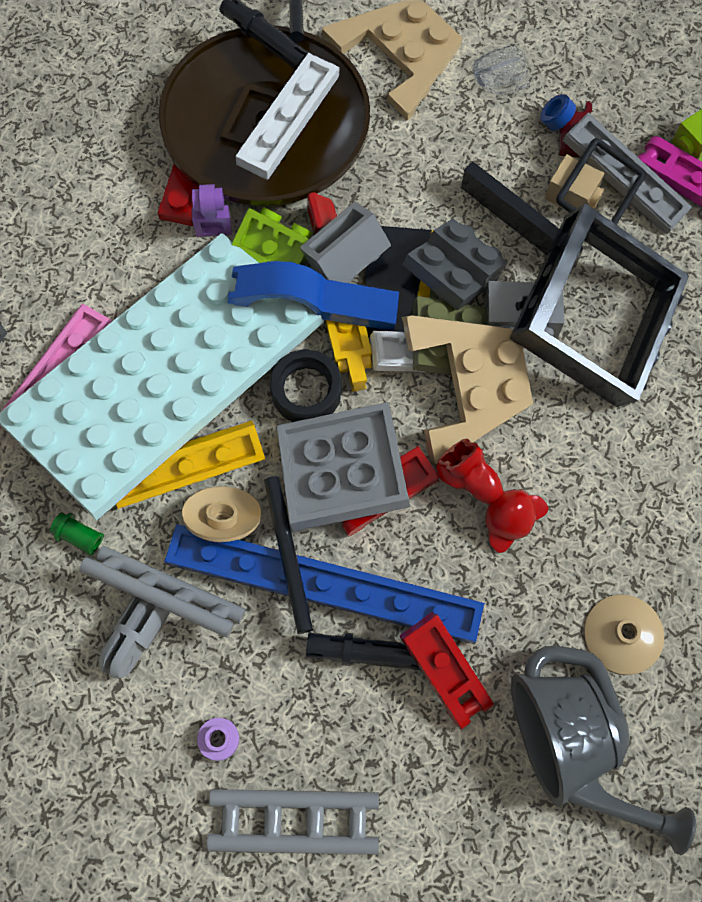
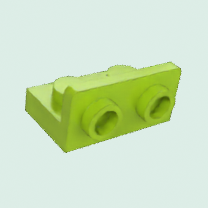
M262 207L260 212L248 208L231 245L240 247L259 263L282 261L304 265L306 257L300 250V247L311 238L313 232L296 223H293L291 228L279 223L282 216L265 207Z

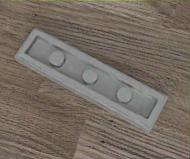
M587 113L566 134L562 141L581 157L590 142L595 138H599L642 168L646 174L645 179L630 203L660 230L668 234L692 206L590 113ZM598 146L595 147L587 160L591 167L605 173L603 178L626 197L638 177L635 172Z

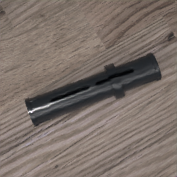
M241 0L222 1L219 11L223 16L241 28L242 34L247 38L252 37L295 71L306 55L310 53L264 19L263 13L258 9H251Z
M308 632L306 658L340 661L343 666H350V663H362L421 671L404 643L353 637V633H345V636H334Z

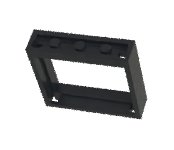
M585 203L564 217L510 339L614 406L619 407L639 401L642 391L647 389L646 381L650 371L659 360V349L663 339L672 328L673 322L671 319L676 307L684 298L682 292L689 275ZM584 241L654 288L618 378L544 331Z

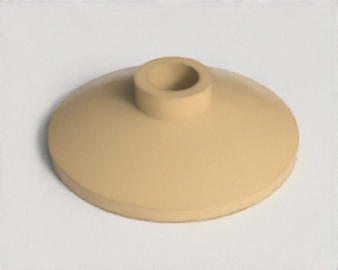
M226 486L210 487L196 492L186 500L182 509V520L185 527L199 538L213 542H229L248 536L258 527L261 521V507L251 494L241 489Z
M613 595L601 600L591 609L585 621L584 638L589 652L597 656L607 670L617 674L632 675L647 670L658 660L664 646V629L659 616L646 602L629 595ZM623 625L630 626L633 629L634 636L632 639H626L622 635L621 628Z

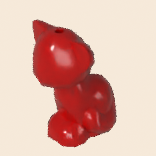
M462 439L450 447L438 459L437 475L443 482L455 489L468 491L478 501L488 505L485 514L488 541L491 547L499 553L505 552L515 540L529 535L535 521L548 513L549 508L543 498L537 495H530L523 489L504 491L497 473L486 463L483 450L476 442L472 443L469 439Z

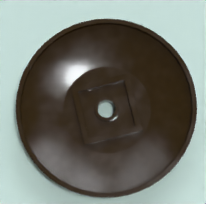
M273 25L290 38V27ZM241 28L213 36L185 55L175 66L165 83L159 104V125L166 150L174 164L191 182L198 187L199 185L215 184V188H223L224 200L254 206L282 205L306 199L309 193H320L343 177L353 166L364 148L370 125L369 96L365 83L354 64L346 55L326 40L304 31L303 41L296 44L312 55L338 66L339 77L270 178L266 180L236 165L235 156L292 77L295 70L265 48L260 42L252 37L247 38L242 34Z

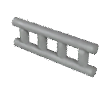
M102 546L97 554L96 559L100 562L86 557L80 565L79 571L226 638L230 635L234 622L240 623L246 611L243 607L106 546Z
M211 789L210 807H223L221 834H208V852L378 855V837L366 836V810H379V792ZM240 807L265 808L264 834H238ZM282 808L307 809L306 835H281ZM324 809H349V836H323Z

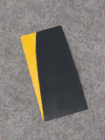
M381 226L391 246L376 261L367 266L365 286L399 292L397 319L393 332H405L402 317L412 315V302L417 296L430 298V288L402 264L408 253L429 240L433 230ZM366 327L369 342L370 335L373 333V331H389Z

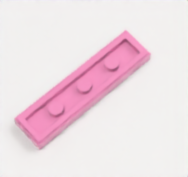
M82 303L3 409L98 334L112 320Z

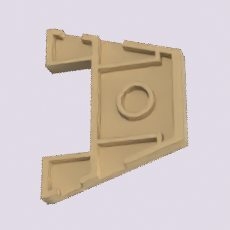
M403 0L322 28V37L343 54L369 37L410 77L389 92L387 101L407 121L414 115L421 100L425 99L430 91V87L437 77L443 73L462 44V37L423 0Z
M413 315L402 317L408 351H416L444 344L447 347L460 421L424 430L429 459L432 464H437L438 459L450 447L462 439H469L473 443L533 404L523 347L510 339L513 329Z

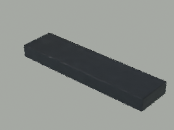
M474 162L469 164L464 169L461 188L547 256L559 228ZM581 247L572 269L577 265L584 249L583 247Z

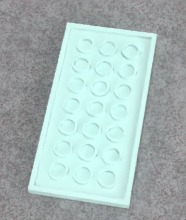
M222 233L0 412V426L96 521L276 365L281 358L286 356L324 323L321 315H316L308 306L289 299L264 298L252 302L248 307L228 304V294L235 291L237 281L236 278H232L233 266L259 262L240 247L231 245L232 241Z

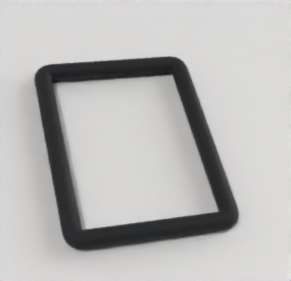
M595 138L590 142L556 197V202L569 213L577 209L565 201L564 197L595 147L598 146L638 175L611 220L617 225L645 179L646 174L642 168L604 141Z

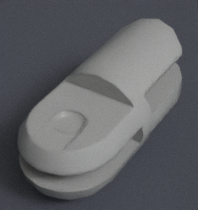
M133 596L113 627V634L101 652L99 666L102 672L110 674L112 678L127 676L134 668L143 651L148 650L170 612Z

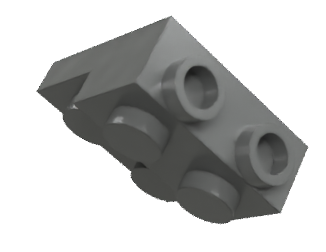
M451 219L433 230L426 243L408 253L402 265L452 307L459 310L483 293L487 288L488 281H497L508 262L503 259L499 249L488 246L479 240L470 226Z

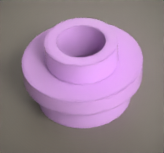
M225 718L210 719L202 725L198 732V748L208 759L214 761L225 760L232 756L238 748V730L231 721ZM216 731H222L225 734V742L220 747H214L210 741L211 735Z

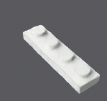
M308 53L235 156L236 165L268 180L338 79L339 67Z

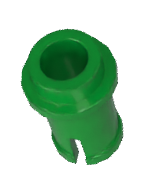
M59 513L50 527V533L54 534L56 541L64 540L86 552L89 556L96 552L104 537L103 533L97 532L77 521L73 513Z

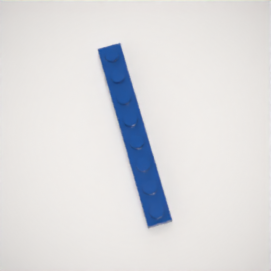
M176 524L164 561L166 565L289 596L279 550L241 540L229 542L204 540L192 534L185 526ZM297 555L308 602L409 628L431 612H434L439 616L453 639L471 644L476 643L485 604L483 602Z

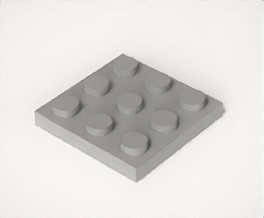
M389 402L277 425L289 522L293 531L410 507Z

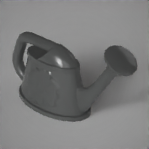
M544 646L534 651L526 662L524 674L513 675L511 679V694L516 720L530 763L550 801L557 807L565 805L568 801L656 830L669 840L675 854H685L690 848L696 832L695 813L691 808H682L673 815H660L610 795L599 783L598 778L610 770L618 769L622 766L629 747L628 723L607 669L602 661L591 652L563 646ZM559 662L585 667L591 676L585 674L580 675V677H540V673L545 664Z

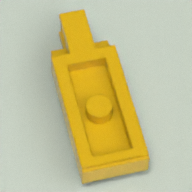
M325 320L334 363L339 368L340 373H348L352 392L367 389L365 369L372 368V350L366 327Z

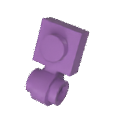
M215 184L199 185V189H192V221L196 237L219 236L221 233L232 235L229 206L224 205L223 188H215Z

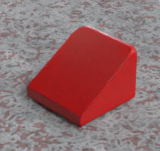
M314 192L308 194L306 208L313 234L315 235L337 217L331 199Z

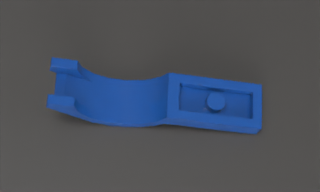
M270 261L233 266L232 278H236L237 281L235 291L228 294V304L248 307L252 302L260 299L283 298L308 306L316 315H321L324 320L393 331L395 328L399 292L327 280L315 270L293 262Z

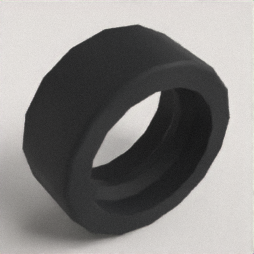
M302 349L290 352L281 358L272 370L270 389L274 406L282 417L291 422L333 414L340 404L342 393V379L339 368L330 357L320 351ZM305 368L321 372L326 377L329 386L324 400L316 405L307 407L290 402L284 391L287 377L296 370Z

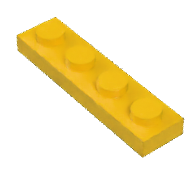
M251 420L186 442L116 504L117 509L264 460L265 456L253 421Z

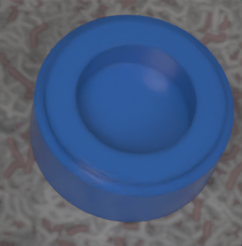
M566 94L557 95L550 99L542 109L541 121L552 131L561 129L572 119L576 111V105Z

